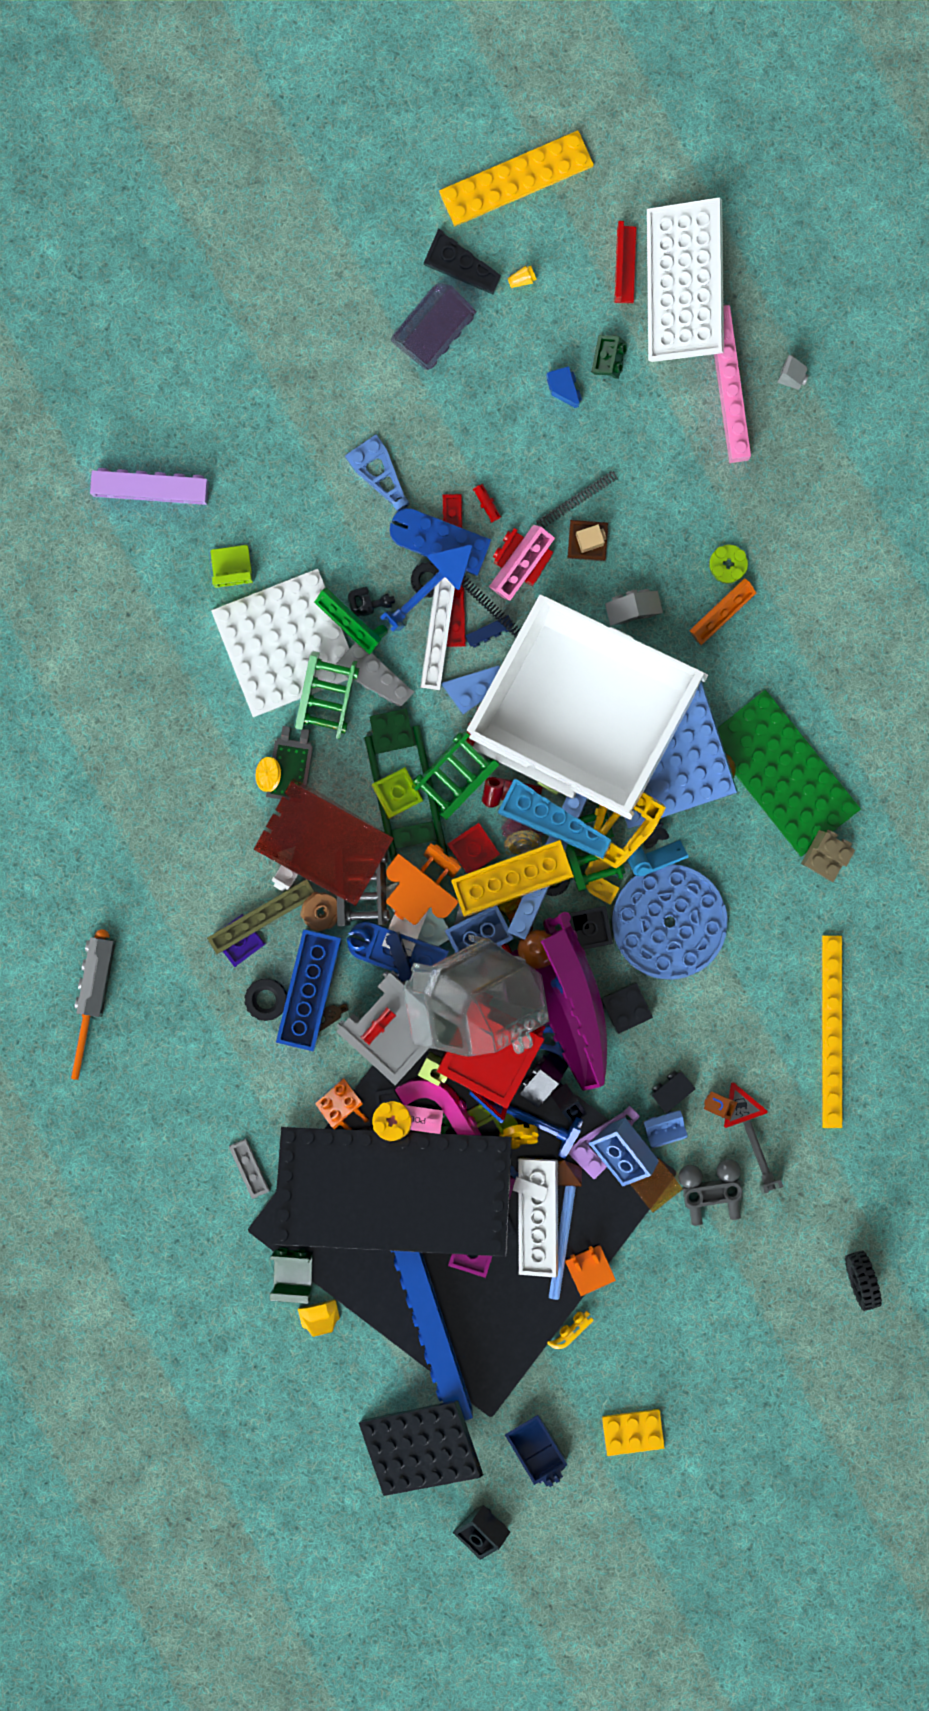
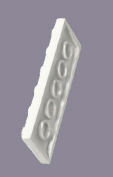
M518 1159V1177L546 1187L547 1192L544 1202L518 1193L519 1274L557 1277L558 1160Z

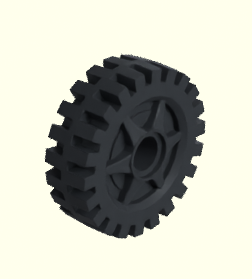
M862 1250L846 1255V1270L858 1305L863 1311L880 1307L882 1305L880 1287L866 1252Z

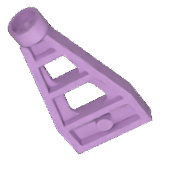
M628 1106L619 1115L580 1137L570 1149L568 1154L593 1179L607 1166L590 1148V1140L609 1124L626 1118V1115L631 1118V1120L627 1121L632 1126L640 1115L631 1106Z

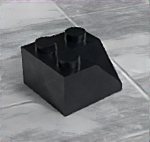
M606 906L569 913L571 916L570 924L577 933V939L584 950L613 944Z

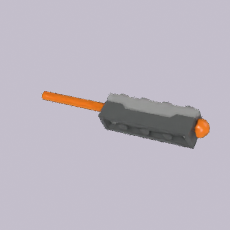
M104 929L98 930L95 933V937H90L85 946V951L88 953L87 958L82 963L83 978H80L78 989L81 990L80 996L75 1001L76 1013L82 1014V1023L71 1079L79 1080L90 1017H102L116 944V941L106 939L110 938V935Z

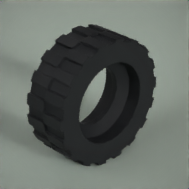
M263 978L253 982L246 990L244 1003L252 1017L257 1018V1020L268 1021L279 1017L283 1013L287 992L278 981ZM263 990L273 992L276 998L274 1006L269 1009H263L257 1003V996Z

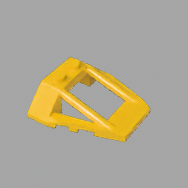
M645 792L642 793L639 801L633 808L642 814L641 816L645 818L644 822L625 847L620 848L616 844L611 843L604 859L600 858L614 868L622 865L652 834L666 809L662 802ZM599 804V808H596L595 811L597 817L593 829L605 836L620 815L613 812L602 827L607 808Z

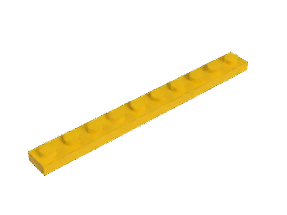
M822 936V1128H842V936Z

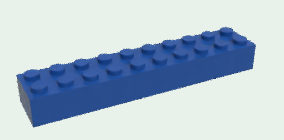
M390 1251L395 1253L394 1265L396 1270L401 1272L400 1283L402 1289L407 1290V1305L409 1308H413L414 1311L412 1312V1320L414 1326L419 1327L418 1338L421 1346L425 1345L426 1348L424 1349V1356L427 1365L431 1364L430 1375L433 1383L437 1382L438 1385L436 1386L439 1402L443 1401V1403L458 1400L465 1421L472 1419L473 1407L422 1252Z

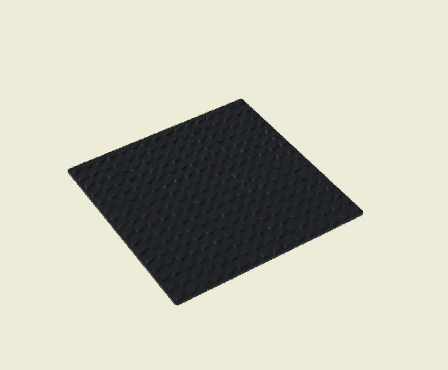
M427 993L424 999L441 1013L443 996L445 994ZM460 1006L459 1015L456 1019L445 1017L450 1022L449 1027L396 1085L372 1065L353 1090L363 1103L359 1109L366 1115L369 1121L365 1123L354 1111L351 1112L344 1121L352 1130H360L366 1127L373 1128V1114L377 1109L374 1092L396 1089L404 1082L420 1077L418 1073L429 1052L442 1058L466 1013L465 1009ZM533 1061L526 1075L524 1076L521 1084L527 1078V1076L529 1078L533 1076L531 1072L537 1066V1064H535ZM447 1077L445 1083L455 1091L459 1099L465 1102L466 1110L480 1104L469 1094L471 1091L469 1088ZM520 1084L509 1104L511 1107L517 1108L558 1128L562 1127L569 1130L571 1124L551 1095L537 1108L520 1095L523 1089ZM573 1093L587 1113V1115L581 1118L583 1123L580 1126L581 1131L575 1140L576 1142L580 1137L609 1121V1119ZM420 1098L407 1105L442 1110L435 1101L428 1098ZM515 1117L519 1125L523 1124L524 1128H530L529 1123ZM494 1120L478 1127L481 1136H499L500 1131ZM328 1123L327 1126H326L324 1129H333V1128H332V1127L330 1126V1124ZM341 1125L335 1128L345 1130ZM451 1125L450 1127H448L445 1134L457 1133ZM538 1127L539 1136L537 1137V1143L522 1144L519 1148L512 1149L511 1166L517 1172L518 1159L565 1160L580 1166L569 1154L565 1159L558 1156L562 1140ZM656 1156L659 1162L651 1176L622 1186L608 1167L595 1179L582 1168V1186H575L576 1190L565 1260L571 1258L572 1254L576 1256L589 1250L588 1247L590 1246L596 1247L600 1245L609 1264L676 1176V1171ZM558 1186V1231L565 1186ZM513 1189L509 1199V1215L515 1226L516 1233L507 1237L506 1257L492 1256L486 1278L448 1266L452 1254L422 1252L470 1401L489 1417L495 1415L548 1345L547 1342L551 1341L585 1296H580L566 1262L564 1264L560 1298L558 1300L549 1298L552 1277L519 1274L518 1192L513 1191ZM275 1193L250 1225L248 1232L273 1252L278 1248H286L288 1251L303 1249L313 1253L312 1281L431 1372V1364L427 1365L424 1356L425 1345L421 1346L418 1338L419 1327H415L412 1320L413 1308H409L407 1305V1290H403L400 1283L401 1272L400 1270L397 1271L394 1265L395 1253L384 1250L272 1245L276 1203Z

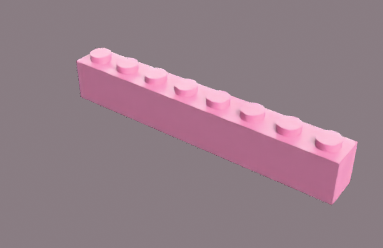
M730 305L723 306L724 353L714 354L729 463L748 461L751 457L731 310Z

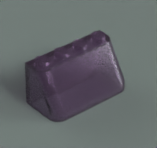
M438 283L430 289L392 335L391 342L423 369H432L437 364V359L448 351L451 342L461 335V330L472 322L473 316L477 311L452 285Z

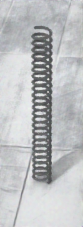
M610 471L609 474H606V476L603 475V478H600V480H597V482H594L590 486H587V488H584V491L581 490V493L578 492V495L575 494L574 497H571V499H568V501L562 503V506L559 505V508L556 507L552 510V512L549 511V514L546 513V516L543 515V518L537 520L536 523L538 524L539 522L542 525V527L545 528V526L542 524L543 521L546 524V526H548V524L545 521V518L549 522V524H551V522L548 519V516L554 522V519L551 517V514L555 517L556 520L558 519L555 516L554 512L559 516V518H561L557 509L564 516L563 512L561 511V508L564 510L565 513H567V511L564 509L565 506L568 509V511H570L569 507L567 506V503L569 504L571 509H573V507L570 504V501L576 507V504L573 502V499L577 502L578 505H580V503L578 502L577 498L581 501V503H583L582 499L580 498V495L582 496L584 501H586V498L583 496V493L589 499V496L587 495L586 491L592 497L589 488L591 489L593 494H596L595 491L592 489V486L599 493L595 484L599 487L600 490H602V488L599 485L600 483L603 486V488H605L604 484L602 483V480L604 481L606 486H608V483L605 481V478L611 484V481L609 480L608 476L612 479L613 482H615L611 474H613L615 479L618 480L617 476L615 475V472Z

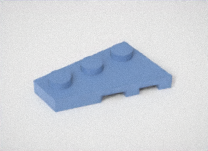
M495 666L443 682L441 685L464 715L483 701L500 667Z

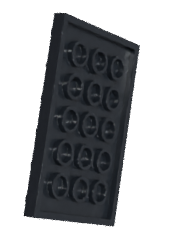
M458 1400L378 1416L359 1422L383 1496L478 1479L484 1475Z

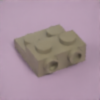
M819 830L801 864L825 879L834 882L842 866L847 867L855 849L851 848V842L845 839L838 840L836 833L827 830V832Z

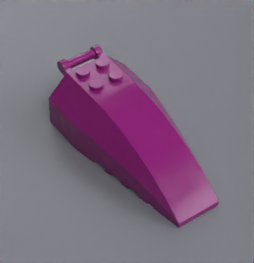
M562 912L557 917L547 918L543 922L546 932L552 935L541 941L551 964L542 969H533L525 965L524 987L535 1007H540L545 1016L543 1019L545 1025L549 1024L555 1034L553 1036L554 1041H559L564 1050L562 1055L565 1061L568 1063L582 1091L601 1087L605 1083L607 1067L606 1023L600 993L587 961L585 950L580 946L577 933L570 924V914ZM560 924L562 929L556 931L555 926ZM518 949L509 953L510 956H519ZM556 976L563 988V993L556 987L551 986V981Z

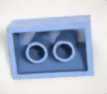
M498 906L488 908L445 930L462 965L514 939L508 933L509 928Z
M626 1118L609 1124L589 1142V1145L622 1186L651 1176L659 1162Z

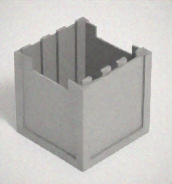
M386 971L383 974L385 979L377 986L385 994L361 1020L353 1014L346 1022L342 1020L338 1023L337 1027L339 1029L336 1032L396 1085L449 1027L450 1022L445 1017H442L441 1013L419 993H414V989L407 982H401L397 973ZM386 1008H389L396 1017L393 1018L384 1028L385 1031L381 1032L369 1046L360 1036L368 1030L373 1020L376 1021Z

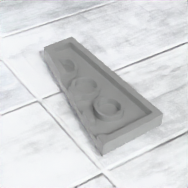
M356 642L336 663V665L351 668L353 661H357V668L360 669L358 678L354 679V681L399 707L414 693L372 653L369 655Z

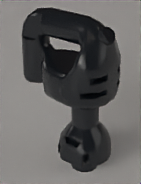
M367 587L354 589L348 594L350 609L357 617L373 614L374 608H392L391 604L395 603L394 596L389 597L388 593L384 594L380 599L372 601ZM357 596L360 598L363 604L359 608L357 606V602L355 599V597Z

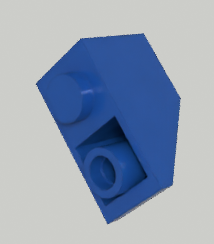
M569 366L547 372L546 379L551 395L574 408L579 407V401H582L579 389H575L576 377L573 371L570 372Z

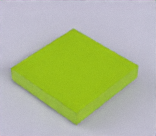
M406 767L372 784L389 819L423 801L418 790L415 791L411 787L414 783Z

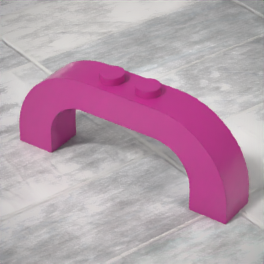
M417 1077L404 1082L395 1089L404 1105H408L420 1098H428L435 1101L443 1110L457 1135L481 1136L475 1118L472 1115L470 1116L466 1110L465 1102L459 1099L455 1091L446 1083L441 1081L439 1086L422 1077Z

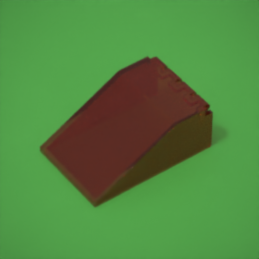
M292 778L285 791V794L291 797L290 800L282 796L275 809L281 813V816L275 813L272 814L266 825L272 832L263 830L254 850L356 906L394 838L325 795Z

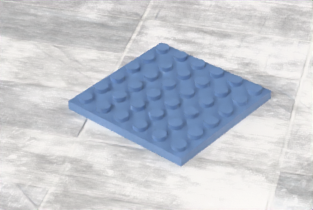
M700 682L689 708L644 790L645 793L665 805L666 809L661 818L738 793L703 682ZM632 809L635 813L632 819L625 818L628 829L641 825L645 820L641 816L642 814Z

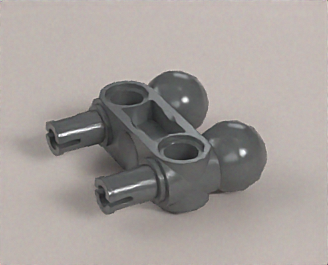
M732 1159L721 1161L717 1166L716 1172L720 1180L702 1182V1171L695 1165H687L680 1170L678 1179L683 1186L685 1207L690 1210L693 1226L703 1224L702 1206L727 1203L730 1220L741 1218L739 1201L742 1199V1188L740 1186V1179H738L741 1174V1168L736 1161ZM730 1186H735V1192L728 1194L727 1189ZM697 1192L698 1196L692 1200L689 1199V1194Z

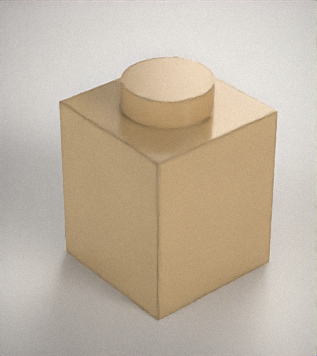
M599 524L576 532L581 553L604 546L606 535L604 529H600Z

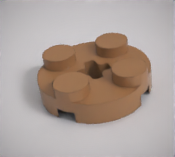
M314 892L303 903L300 913L301 918L312 930L322 931L327 928L330 929L337 923V900L330 894ZM324 907L323 911L325 913L317 916V910Z

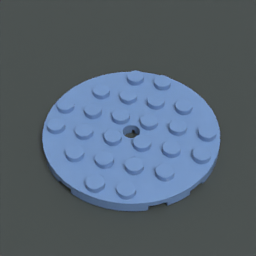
M669 865L645 876L635 875L626 883L615 901L612 913V931L618 949L634 968L655 978L681 979L701 971L718 955L726 937L727 911L719 891L708 878L691 868L681 865ZM668 916L673 917L675 920L674 926L670 928L664 924V920Z

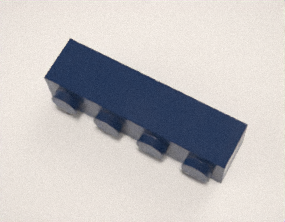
M497 620L465 635L470 647L476 648L480 646L479 643L483 641L486 643L491 640V637L495 636L497 638L502 635V632L505 631L507 633L509 630H506V627H503L501 622Z
M400 932L387 935L385 939L386 944L390 947L389 952L394 959V967L398 970L397 976L399 980L401 979V982L414 978Z

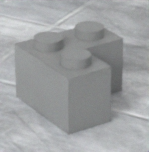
M649 589L626 592L627 596L612 597V601L605 603L610 626L625 624L636 619L650 618L663 613L658 591H650Z

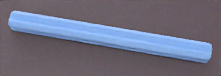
M565 1186L558 1231V1276L552 1277L549 1298L555 1300L560 1298L576 1190L575 1186Z

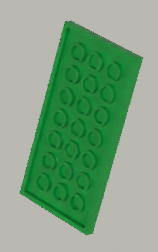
M766 690L717 728L725 753L732 757L735 763V776L800 857L807 853L819 830L824 832L830 830L833 832L861 810Z

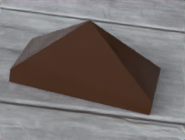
M565 1160L558 1161V1186L581 1187L582 1167Z

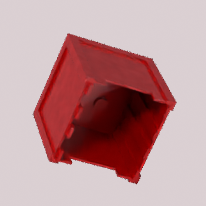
M482 989L481 992L477 990L441 1058L437 1072L507 1109L544 1041L543 1031L546 1026L543 1025L544 1021L542 1020L538 1023L529 1018L524 1026L489 1008L493 998L485 995V990Z

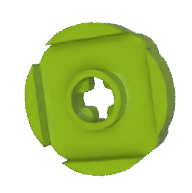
M734 545L718 547L709 560V569L712 575L719 582L726 584L740 580L748 567L745 552ZM727 559L734 563V566H731L730 569H726V565H723V562H726Z

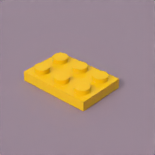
M659 1409L602 1416L607 1456L665 1449Z

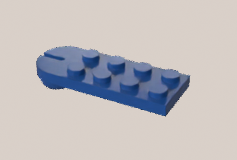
M403 509L397 512L392 519L389 530L391 539L395 544L426 557L430 554L472 545L473 548L466 572L475 576L479 574L491 539L414 509ZM396 523H400V524H403V525H405V526H408V528L405 529V528H402V527L397 526V525H395V524H396Z
M369 921L355 925L348 934L360 936L366 941L364 942L351 936L347 937V944L351 954L360 960L398 973L397 968L394 967V959L390 955V949L382 946L386 934L396 932ZM400 933L402 939L416 943L411 956H408L413 973H442L449 950Z

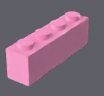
M533 525L489 588L502 598L510 601L555 537L541 526Z

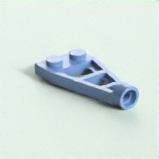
M374 435L345 455L354 471L388 500L397 512L410 504L403 494L388 451L377 435ZM375 459H380L385 468L384 473L378 477L373 476L366 470V466ZM387 476L391 478L395 485L394 489L386 492L379 484Z

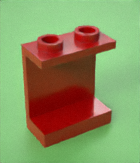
M514 528L512 532H507L503 539L505 544L502 549L498 547L493 555L495 558L494 564L503 568L524 538L517 533V529ZM546 550L524 581L532 587L535 585L551 559L553 551Z

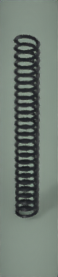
M467 578L462 583V588L468 590V593H470V595L473 596V598H476V601H479V603H481V606H484V609L490 611L492 617L498 619V622H501V625H503V627H506V630H509V632H512L511 635H514V638H517L516 635L521 630V628H519L514 633V631L518 628V625L514 629L512 628L515 625V623H513L509 627L513 620L506 624L510 619L509 617L506 621H504L507 615H505L500 620V618L505 613L503 612L500 616H498L499 613L502 611L499 610V612L495 614L499 607H497L492 612V610L496 607V604L492 608H490V606L494 602H491L487 606L491 599H489L485 604H483L488 598V596L484 600H482V598L485 596V594H483L478 599V597L483 593V591H481L477 596H475L477 592L480 590V588H478L477 591L473 593V591L477 588V586H475L470 591V589L474 586V583L469 588H467L468 585L472 582L469 581L468 584L465 585V583L469 580V578Z

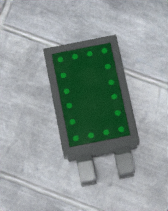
M283 726L281 738L275 740L272 756L280 765L281 778L278 786L273 791L267 792L266 797L304 803L313 746H311V743H308L310 730L302 729L300 741L289 740L291 727Z

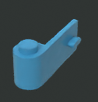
M678 840L646 854L639 847L627 861L634 875L645 876L689 857L681 841Z

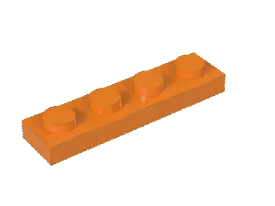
M744 578L689 630L700 645L705 643L756 594L751 583Z

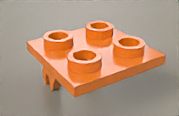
M430 843L423 854L428 861L421 868V871L424 873L431 862L434 861L444 869L443 873L436 880L437 884L442 881L446 874L454 878L461 868L459 862L454 857H448L443 853L444 850L440 846Z
M344 1078L315 1103L333 1129L341 1125L345 1130H352L344 1119L353 1111L365 1123L369 1121L366 1115L359 1109L363 1103Z
M600 1245L596 1247L590 1246L588 1247L589 1250L576 1256L572 1254L571 1258L565 1260L580 1296L616 1281Z

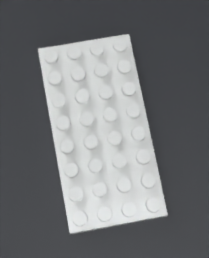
M719 197L647 209L648 360L656 362L724 353L722 199Z

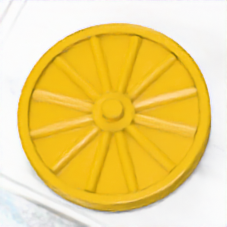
M265 757L256 768V783L262 791L271 792L280 782L281 769L275 758Z

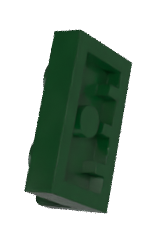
M598 335L591 370L594 375H609L619 379L620 373L623 371V356L627 351L626 342L620 336Z

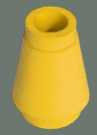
M531 265L528 267L524 266L507 278L511 289L533 284V281L537 280Z

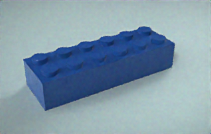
M303 929L276 1043L315 1051L342 938Z

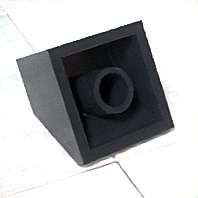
M484 1505L475 1509L453 1531V1534L479 1560L499 1550L511 1533L505 1524L499 1521L492 1514L491 1510Z

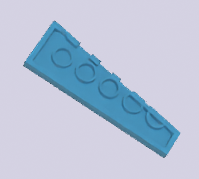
M515 778L498 811L502 816L604 859L612 843L611 839L584 824L583 821L573 817L564 809L556 806L550 800L542 797Z

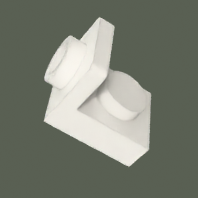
M283 861L275 877L271 880L275 882L273 886L281 891H284V889L289 890L301 870Z

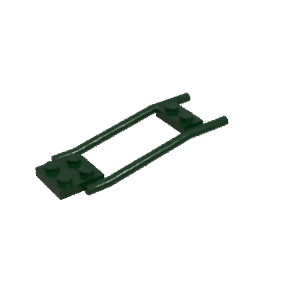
M407 708L369 716L373 735L366 736L364 739L374 783L381 780L376 754L417 745L423 774L429 769L420 725L410 726ZM430 777L426 783L434 789L432 778ZM429 795L428 800L433 821L393 830L391 829L390 819L377 797L391 862L397 856L396 848L437 840L438 846L444 850L443 853L448 856L438 805Z

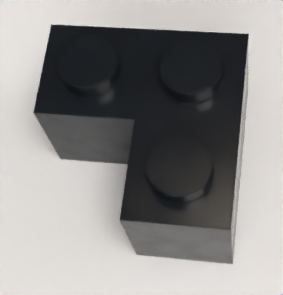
M552 1052L547 1056L543 1055L531 1072L533 1076L531 1078L527 1076L521 1084L523 1089L520 1095L539 1108L560 1083L569 1067L568 1063Z

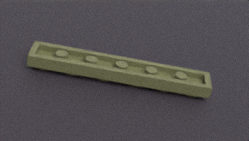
M306 879L207 937L215 953L219 954L301 906L314 893V890Z

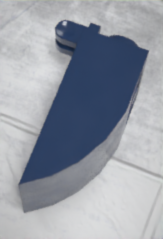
M539 1415L505 1434L534 1485L544 1482L546 1487H551L554 1482H560V1479L563 1477L561 1471L567 1466V1459Z

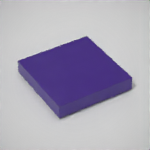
M241 914V915L238 916L236 919H234L231 923H233V922H235L236 920L240 919V918L243 917L244 915ZM255 932L224 950L223 953L232 965L236 967L263 947L265 943L258 933Z

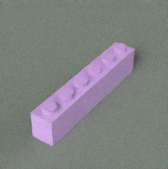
M98 468L97 471L92 470L90 494L93 497L207 505L209 482L202 475H193V478L185 477L184 474L166 476V473L155 472V475H149L145 471L128 473L127 470L118 469L117 472H109V469Z

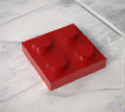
M479 823L447 844L467 874L477 871L500 855Z

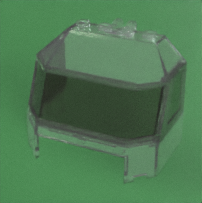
M468 934L469 940L475 942L474 944L432 966L419 963L413 964L411 968L413 973L410 981H406L403 988L413 1044L469 1057L495 1053L512 1043L514 1051L520 1054L524 1052V1048L530 1049L533 1046V1040L529 1033L549 1022L542 974L528 964L518 960L489 938Z

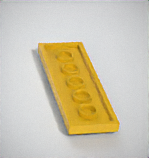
M558 840L452 879L451 881L463 916L467 917L573 878L574 875L562 842Z

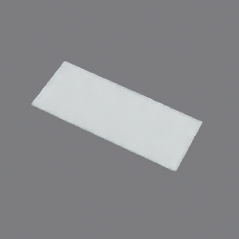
M516 1177L513 1191L544 1202L547 1188Z

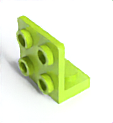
M248 545L212 549L210 551L214 576L212 577V583L215 588L253 583Z

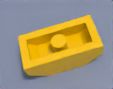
M336 1299L298 1308L302 1328L307 1329L313 1337L333 1332L336 1322L340 1319Z

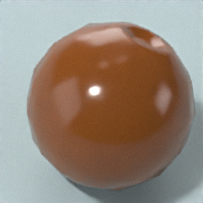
M536 929L531 930L526 939H520L518 954L526 960V966L533 969H542L551 964L541 943L542 940L552 936L544 930Z

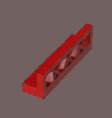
M618 221L614 303L633 304L636 226H624V221Z

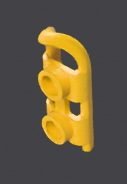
M588 1311L576 1313L573 1317L574 1323L571 1326H563L559 1332L561 1336L555 1340L548 1341V1345L555 1349L567 1347L594 1319L592 1317L587 1319L590 1315Z

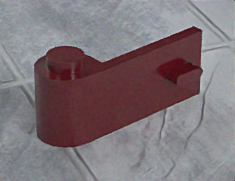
M497 777L487 778L481 799L483 804L490 808L498 806L501 800H504L513 781ZM523 783L541 795L543 787Z

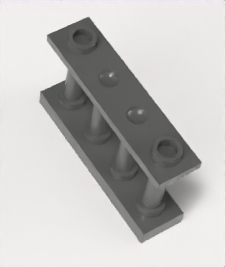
M376 847L375 854H350L348 849H335L337 926H351L352 920L378 919V925H386L390 918V913L386 903L385 863L388 861V854L385 848ZM376 861V873L351 874L349 872V864L351 862ZM377 880V892L352 893L350 891L349 883L351 881ZM353 900H377L378 911L352 912L350 910V903Z

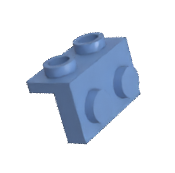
M680 1110L676 1112L671 1111L666 1115L652 1117L644 1121L646 1135L651 1148L688 1137Z

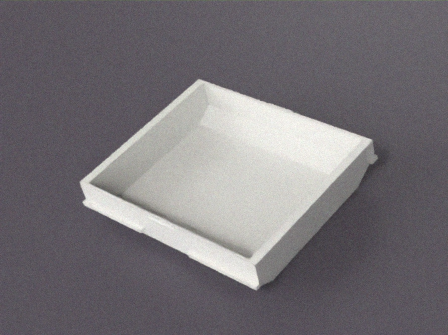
M539 595L467 731L471 734L469 737L471 740L525 767L532 766L570 785L572 791L631 820L635 814L632 809L639 801L689 708L700 682H705L708 674L650 646H646L613 627L609 628L548 597Z

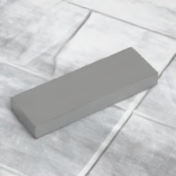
M247 1138L230 1145L229 1149L251 1198L254 1199L269 1192L270 1189Z

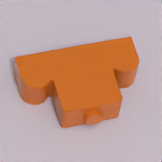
M400 854L395 857L386 870L389 880L399 882V885L388 897L386 903L395 910L394 914L401 920L406 918L413 925H416L430 907L436 917L445 918L459 903L454 896Z

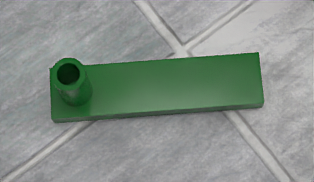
M327 587L320 592L314 601L324 613L369 655L382 640L381 638L388 633L384 625H379L372 631Z

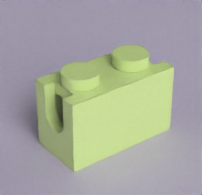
M429 1052L418 1076L439 1086L441 1081L445 1083L447 1077L437 1072L441 1057Z

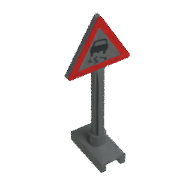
M732 1082L728 1098L738 1103L731 1119H725L724 1128L739 1123L744 1124L762 1172L761 1178L764 1184L759 1187L761 1193L765 1194L770 1190L782 1188V1181L775 1180L772 1172L769 1171L751 1123V1119L767 1114L768 1111Z

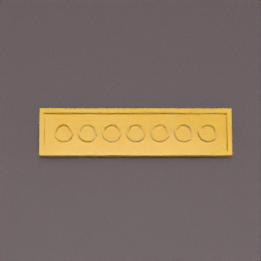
M579 130L443 188L439 190V193L455 227L593 167L594 164Z

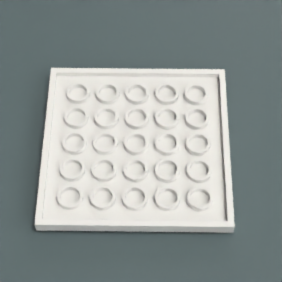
M318 569L211 610L253 717L301 699L309 656L312 651L320 652L319 659H322L323 662L336 664L349 650L342 629L314 603L320 592L325 588ZM323 669L316 670L315 677H318V680L335 684L348 681V678L343 674ZM316 687V689L313 688L312 694L320 692L325 689Z

